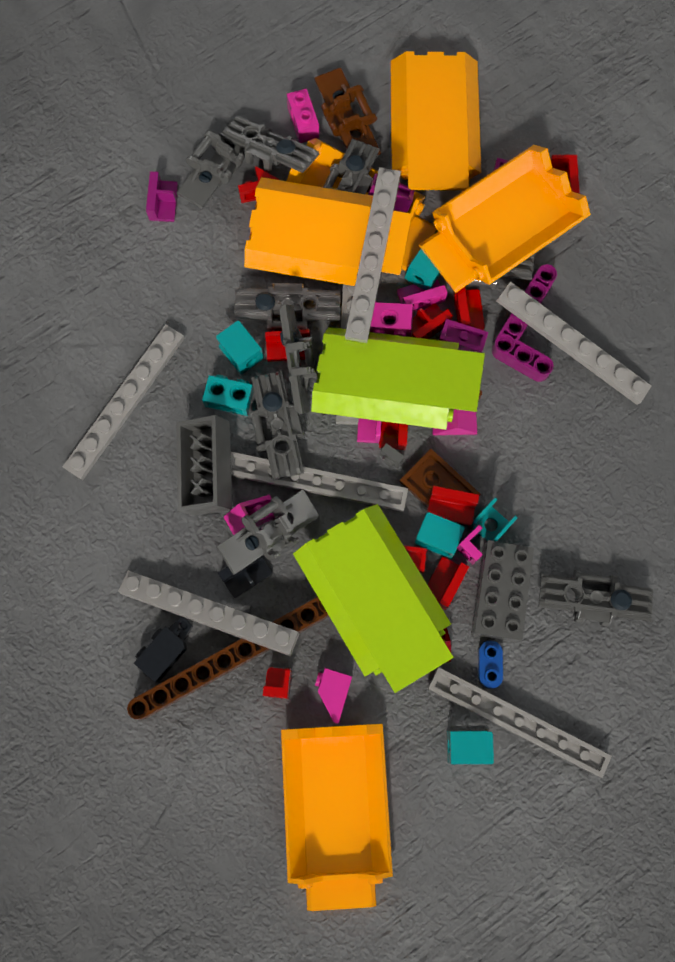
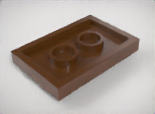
M432 449L400 479V483L408 488L427 508L433 486L481 495Z

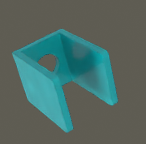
M420 249L409 265L405 279L426 291L432 288L440 276V272L424 251Z
M236 321L216 336L220 343V350L240 375L264 359L262 348L240 321Z
M494 498L470 525L473 529L480 525L482 530L478 534L486 541H497L518 518L515 515L508 521L492 506L498 500L497 498ZM487 519H493L497 522V529L495 531L486 530L484 523Z
M428 512L414 543L451 559L456 552L465 527Z
M447 731V763L493 764V733L491 731Z

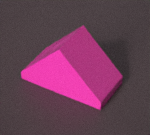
M454 409L453 420L447 423L446 430L432 428V435H477L476 412Z

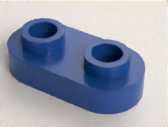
M486 641L478 649V679L482 686L489 689L498 687L503 681V650L495 641ZM489 648H492L495 651V655L493 657H490L487 654V650ZM489 672L495 674L493 681H490L487 677Z

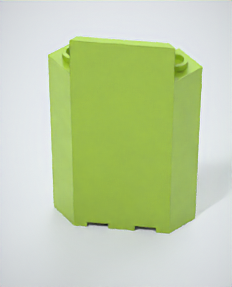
M332 327L326 329L322 341L323 351L319 356L317 366L318 377L313 386L311 412L445 430L447 423L453 420L454 409L477 412L485 353L458 350L459 343L374 332L369 333L368 343L346 340V329Z
M378 504L359 511L355 517L337 524L327 530L325 535L316 540H310L293 553L364 676L374 672L375 676L383 673L392 690L396 693L454 658L441 637L446 634L443 629L450 626L451 623Z

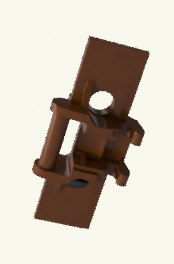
M341 67L315 77L314 80L325 101L321 105V109L333 135L340 136L346 148H348L353 138L350 132L358 130L362 135L359 138L353 139L379 148L368 126L377 121V116L372 113L363 94L364 89L362 85L350 88ZM355 97L362 109L363 117L354 114L351 109L350 103L355 101Z

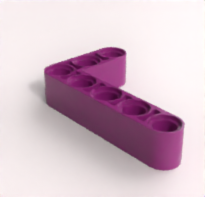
M549 264L542 265L525 290V293L540 304L557 277L555 267ZM541 276H547L549 280H544ZM534 292L538 294L539 297H533L531 293ZM511 313L493 344L492 354L499 361L534 381H545L553 370V361L546 355L519 341L528 325ZM509 327H515L518 332H512ZM503 344L507 346L508 350H502L498 345ZM518 355L525 356L527 361H521ZM537 366H543L546 372H540Z

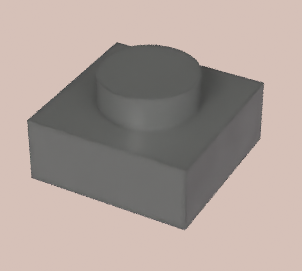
M387 443L380 452L381 460L389 467L394 466L398 469L403 463L405 456Z

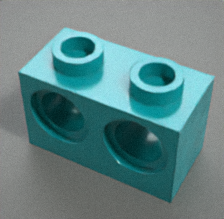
M209 375L202 399L203 404L207 408L248 416L254 393L253 385L243 379L233 381L223 375ZM216 388L224 390L220 395L213 394ZM237 393L245 394V397L241 400L234 398Z

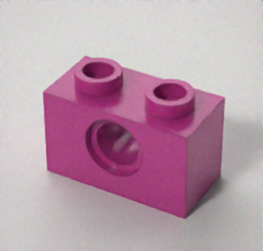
M307 88L287 93V109L299 143L308 142L314 138L318 139L319 123Z
M376 302L370 332L411 337L413 304ZM388 319L395 320V322L390 325L385 323V321Z

